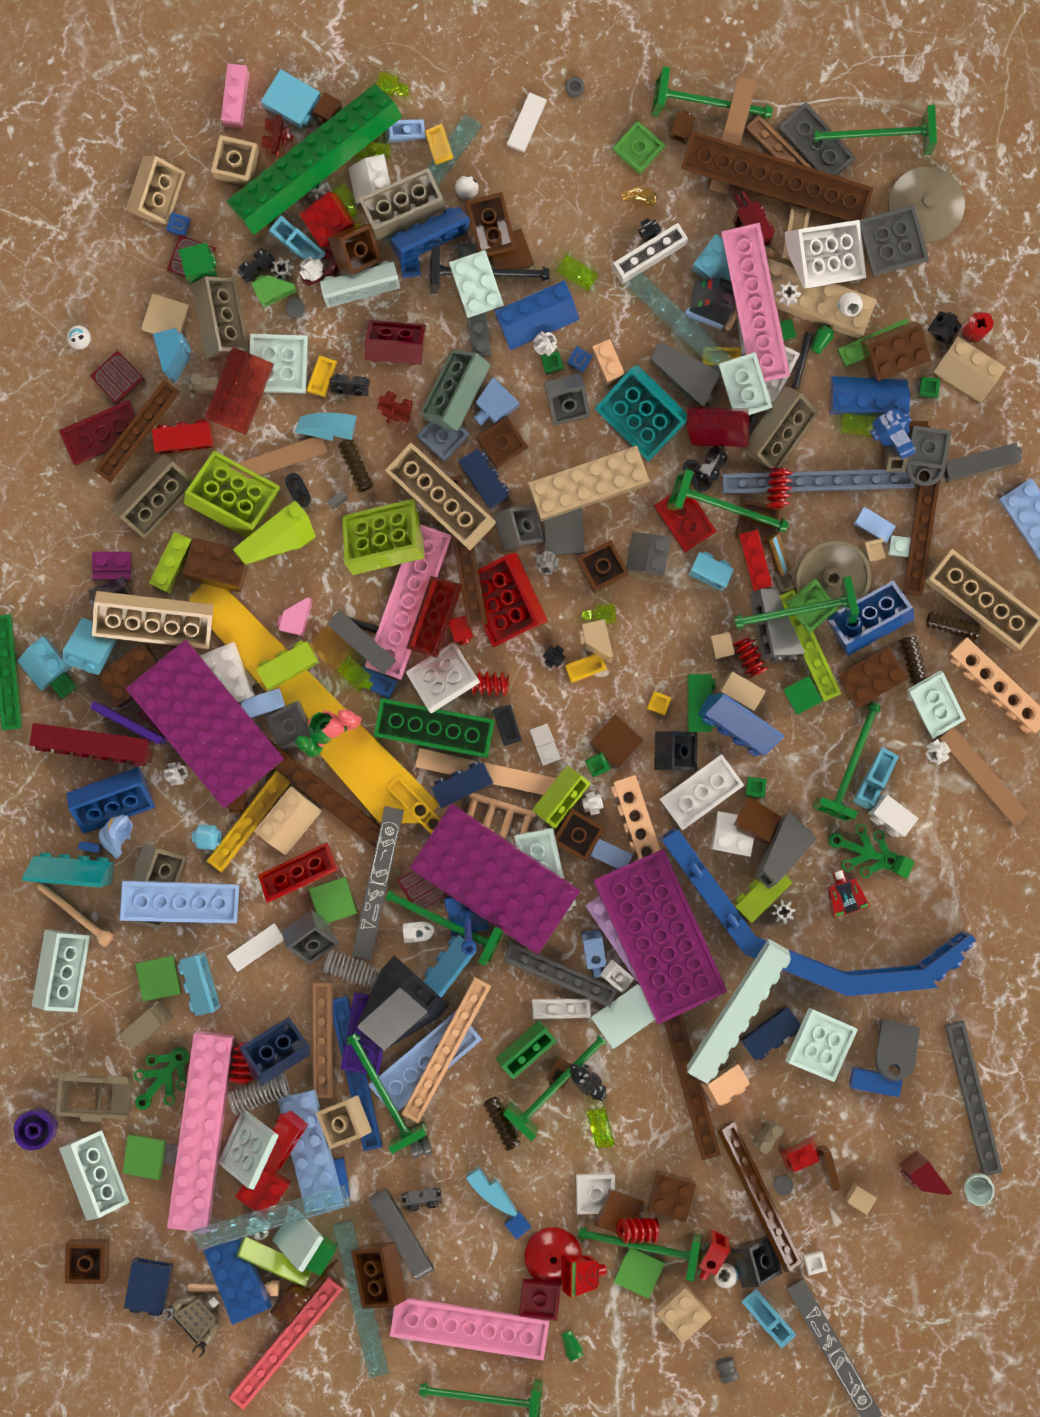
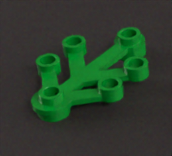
M860 823L855 826V832L859 835L864 847L843 839V836L839 833H831L828 836L827 842L829 846L833 848L844 847L861 854L850 860L842 861L841 867L845 871H851L854 866L872 858L879 861L869 867L863 866L860 868L859 874L863 878H869L872 873L883 868L892 871L899 857L895 852L889 850L885 842V833L880 830L873 833V839L878 842L882 854L876 852L866 833L867 827L865 824ZM859 826L864 827V831L862 833L858 832ZM878 832L882 834V838L880 840L876 839V834ZM834 837L839 838L838 844L833 843ZM889 857L893 858L891 865L887 863ZM845 862H850L851 867L849 869L844 867ZM865 868L869 871L867 876H864L862 874V871Z
M177 1047L172 1050L171 1054H150L147 1056L146 1063L149 1066H154L159 1062L170 1063L166 1068L153 1070L138 1069L134 1072V1079L136 1081L158 1077L145 1094H140L136 1098L135 1105L138 1109L146 1110L151 1106V1098L163 1083H165L166 1093L163 1100L165 1105L171 1106L176 1102V1096L173 1091L172 1072L177 1067L178 1081L176 1082V1088L180 1091L185 1090L187 1086L185 1064L188 1063L190 1058L187 1049ZM181 1054L183 1059L177 1060L176 1055ZM154 1057L155 1063H150L149 1058ZM137 1072H142L143 1078H138ZM180 1081L185 1082L184 1088L179 1086ZM168 1096H171L173 1098L172 1103H169L167 1101ZM140 1099H144L146 1101L145 1106L140 1105Z

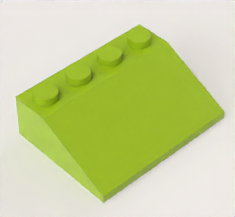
M213 451L186 490L184 504L248 538L260 527L281 487L220 453ZM232 465L254 478L249 479L228 466ZM228 485V487L219 489V486Z
M414 498L342 516L344 564L352 575L425 558L424 541Z

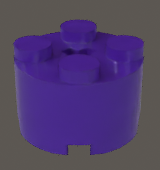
M31 1109L16 1120L13 1128L15 1141L25 1150L41 1149L54 1139L57 1133L58 1122L54 1115L46 1109ZM34 1126L37 1127V1132L33 1131L35 1129Z

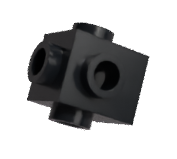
M939 311L927 330L936 341L950 345L962 325L954 313Z

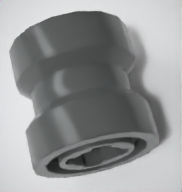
M424 1136L422 1139L410 1144L413 1159L419 1158L420 1155H432L429 1136Z
M733 1357L721 1358L715 1362L717 1370L720 1371L719 1378L721 1383H730L739 1378L738 1371L734 1369L735 1362Z

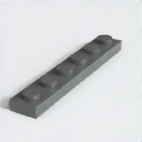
M476 243L458 245L459 259L478 253ZM486 312L467 318L472 352L477 353L482 358L492 357Z
M512 943L503 962L608 1008H610L617 991L612 986Z

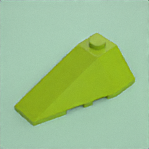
M294 501L236 546L233 551L244 565L273 555H280L293 549H300L312 541L316 535L308 515Z

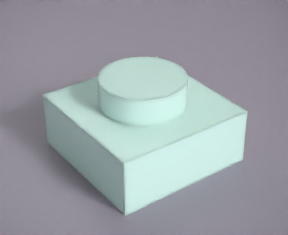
M890 536L888 555L907 558L911 538Z

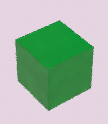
M207 242L179 249L185 276L190 284L204 276L218 277L215 268L217 267L215 255L211 252Z
M809 676L783 689L796 715L823 702Z
M322 1234L323 1240L305 1268L319 1276L323 1273L338 1247L337 1243Z

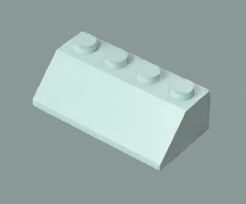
M383 261L378 264L379 266L372 268L369 266L353 275L342 274V276L325 277L324 281H320L327 308L399 289L400 284L394 262Z
M45 929L32 1000L33 1007L45 1011L77 1012L90 940L89 935Z
M102 1130L59 1148L86 1221L98 1219L130 1203Z

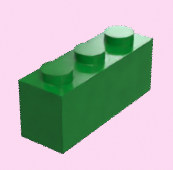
M712 674L687 675V732H712V728H715L713 725L705 724L702 721V717L697 715L708 695H712V690H715V678H712Z
M538 1020L498 1055L496 1060L512 1079H515L556 1043L557 1040Z

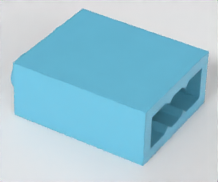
M280 69L261 103L266 110L303 130L305 126L310 124L312 120L311 115L321 95L316 89Z
M81 618L63 649L62 662L85 670L88 673L99 675L114 649L117 639L92 636L93 621Z

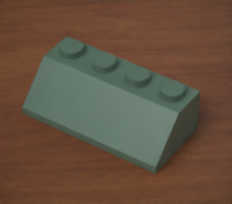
M452 349L419 416L447 430L458 431L491 364L477 353Z

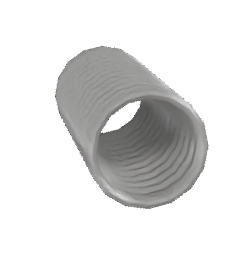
M330 950L323 973H329L330 971V975L334 973L335 977L337 975L339 978L342 976V979L346 978L347 981L351 978V983L355 979V984L359 981L360 986L363 982V987L367 984V989L370 986L371 990L373 989L379 966H377L371 979L375 965L372 966L368 975L371 965L369 963L363 976L367 962L364 963L359 974L363 962L361 960L354 975L359 959H356L350 973L354 957L347 969L350 956H348L342 970L346 954L338 968L342 952L334 967L338 951H336L333 958L335 950Z
M283 1073L277 1076V1080L275 1077L273 1081L270 1080L265 1085L260 1086L256 1082V1086L254 1083H252V1087L248 1084V1089L244 1086V1091L240 1087V1092L237 1088L235 1092L234 1090L227 1092L229 1105L234 1115H238L239 1112L243 1113V1110L245 1112L247 1109L251 1110V1107L255 1109V1107L260 1105L263 1106L264 1103H271L272 1100H280V1097L283 1099L284 1096H290L289 1085ZM279 1086H280L281 1091H282V1093H283V1097H282V1095L280 1094ZM275 1088L278 1092L279 1098L276 1096Z

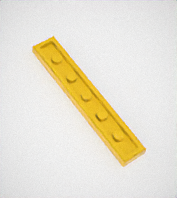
M276 770L206 862L222 873L288 788L291 781Z

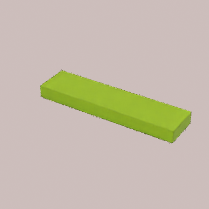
M244 1237L242 1239L237 1257L302 1287L307 1286L311 1271L304 1269L303 1272L299 1271L284 1254L250 1238Z

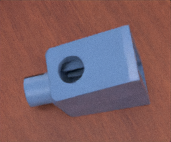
M493 378L476 401V406L480 411L473 418L479 425H482L488 418L496 424L520 406V403Z
M596 929L581 932L587 969H591L592 977H601L600 974L603 971V967L607 966L601 931Z

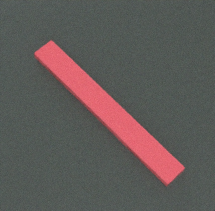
M328 1276L230 1394L229 1399L244 1410L344 1287Z

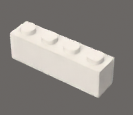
M679 223L615 261L612 269L621 284H624L687 244L688 238Z

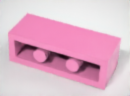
M227 64L221 121L224 127L243 129L249 83V71L246 65Z

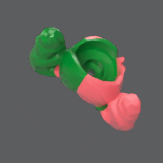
M323 710V713L317 712L308 721L310 736H298L295 744L307 756L316 757L323 750L324 744L329 743L332 738L357 728L361 724V717L355 715L350 710L338 711V716L326 710Z

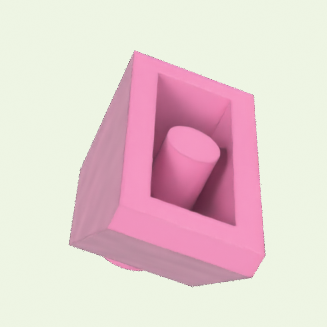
M305 598L285 610L283 615H279L277 622L279 630L303 637L313 600Z

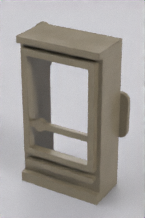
M157 1001L129 1027L117 1033L115 1037L119 1036L128 1048L133 1050L150 1038L174 1016L162 1002L159 1003Z
M60 1073L58 1075L56 1116L80 1117V1120L84 1122H99L101 1118L126 1120L130 1116L132 1078L125 1076L102 1077ZM70 1081L99 1083L97 1110L68 1108ZM102 1083L112 1084L111 1111L101 1110L102 1088L104 1087Z

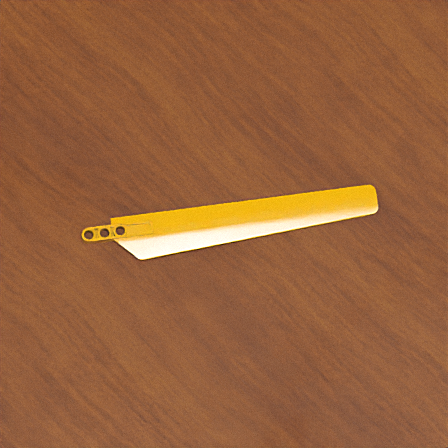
M201 584L190 596V602L214 605L212 631L225 645L235 642L244 668L250 672L265 692H269L256 669L259 668L261 662L267 659L271 661L276 658L275 655L283 650L288 652V650L229 590ZM308 670L272 689L280 688L285 706L299 700L308 720L317 712L323 713V710L330 711L337 716L338 711L346 710ZM361 724L357 728L343 732L336 738H332L329 743L324 744L323 750L320 753L321 757L379 823L382 822L385 806L404 810L402 823H421L432 834L434 830L429 826L430 820L433 818L439 822L441 820L434 811L439 806L438 801ZM418 805H423L426 809L423 816L416 814L415 810Z

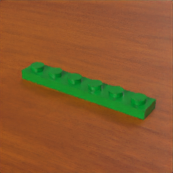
M12 614L0 615V718L3 731L23 729Z

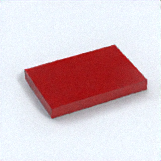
M670 494L653 505L684 553L717 533L696 499L687 497L684 500L682 509L671 510L667 508Z

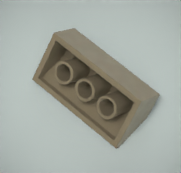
M429 168L359 198L376 240L446 210L444 199Z
M204 276L191 283L206 358H223L250 352L235 278Z
M785 386L773 402L772 408H769L749 436L748 447H742V449L750 458L767 470L769 468H780L819 412L801 392Z
M163 453L111 509L145 539L185 497V492L193 480Z
M144 843L131 881L178 882L187 857ZM129 921L161 929L163 925L161 921Z

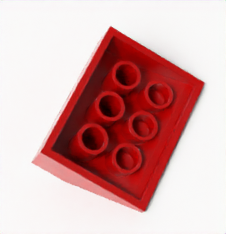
M517 552L507 554L478 569L488 622L487 625L482 626L493 648L548 622Z

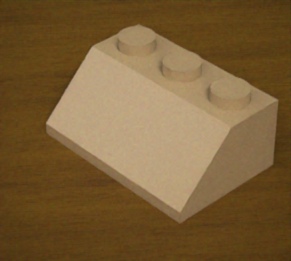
M143 156L126 210L141 218L168 226L186 172L157 156Z
M957 337L942 357L933 374L981 404L997 383L1006 367L960 337Z
M291 786L254 832L268 844L287 855L322 810L295 787Z

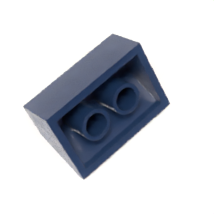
M290 1017L239 1047L250 1072L260 1086L310 1056V1046Z

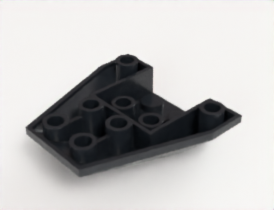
M394 955L381 969L356 1027L385 1051L436 1020L450 1004L435 993Z

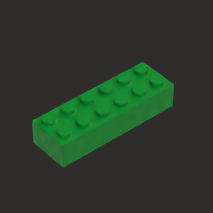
M381 698L374 737L488 758L495 720L441 709L430 713L425 706Z

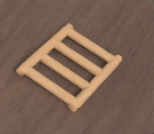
M476 793L469 795L468 799H470L466 811L468 815L473 817L477 802L488 805L483 825L490 828L496 808L507 811L499 834L504 839L507 838L514 813L525 816L520 834L529 832L532 819H535L537 815L531 810Z

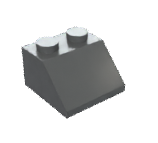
M581 373L543 382L554 426L590 417L585 384Z
M534 505L508 508L494 514L503 551L517 550L545 542Z
M633 533L626 564L627 571L663 578L672 538L656 534Z
M312 910L281 931L285 947L308 964L313 963L339 944V940L324 919Z

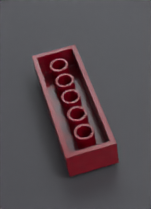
M39 723L32 724L29 746H35L36 751L51 752V749H54L56 754L70 755V752H73V756L89 758V755H92V759L108 761V757L112 758L111 762L127 764V760H130L131 765L146 766V763H152L155 742L148 739Z

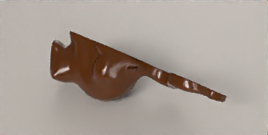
M338 1260L327 1266L311 1288L299 1285L289 1287L283 1293L280 1302L272 1307L270 1313L280 1323L284 1319L286 1325H288L320 1286Z

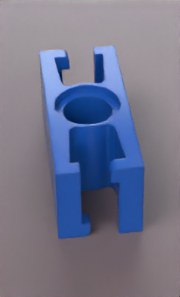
M852 1067L849 1086L852 1089L900 1097L903 1080L890 1081L884 1078L878 1071Z

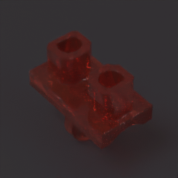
M276 115V119L266 118L265 130L272 131L273 135L272 137L263 136L261 146L271 150L274 155H278L280 142L281 146L286 147L287 141L292 142L294 136L289 134V127H284V132H282L284 126L282 116Z
M388 391L384 396L381 395L378 400L377 409L382 411L381 415L387 417L386 423L390 424L392 420L396 422L402 420L408 423L411 418L413 402L403 399L402 403L399 404L395 402L397 395L391 391Z

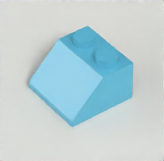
M715 234L692 267V271L704 280L721 277L731 281L724 242L717 234Z
M704 551L703 554L699 552L688 575L723 591L734 570L730 567L731 564L724 560L719 562L713 559L714 556Z
M44 636L28 647L17 661L41 691L47 688L62 673L72 668L62 662V654L49 638Z

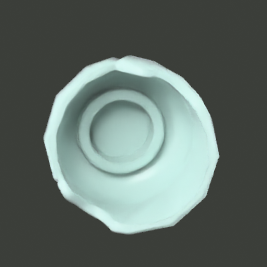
M982 1173L973 1174L967 1178L964 1184L967 1200L975 1206H984L990 1203L994 1196V1186L991 1179Z

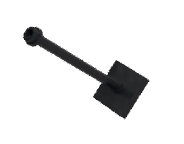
M432 246L430 255V294H438L440 277L452 275L450 267L440 265V247ZM542 267V270L491 268L494 276L541 278L542 281L549 280V268Z

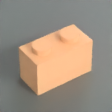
M609 339L592 346L593 356L606 386L621 380L625 373L611 340Z
M731 1063L720 1070L715 1079H711L708 1084L702 1082L701 1085L711 1103L722 1106L727 1104L733 1095L743 1093L746 1090L745 1087L750 1085L739 1064Z

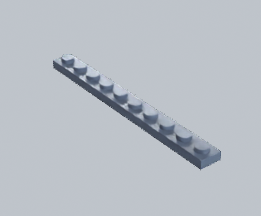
M886 469L793 472V474L787 476V478L793 480L787 483V486L792 487V489L786 492L913 489L914 482L909 479L906 471H886ZM769 473L723 474V494L768 493L767 490L772 488L768 485V481L773 479L768 477Z

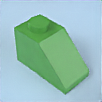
M269 275L259 276L254 279L255 282L251 283L263 308L297 293L294 284Z

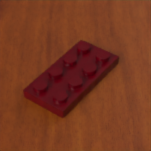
M129 400L59 430L74 466L105 454L112 448L136 416Z

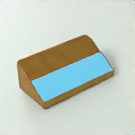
M777 533L766 537V542L777 573L785 575L790 570V564L780 534Z

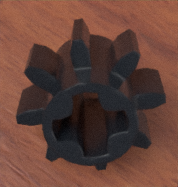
M649 218L640 222L641 228L638 229L641 238L645 242L662 232L658 222L655 219L650 222Z
M550 645L542 656L546 659L544 664L550 668L553 665L558 668L566 658L562 654L564 649L559 645L555 648Z

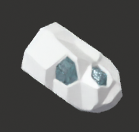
M429 922L403 923L404 943L426 941L434 933V926Z

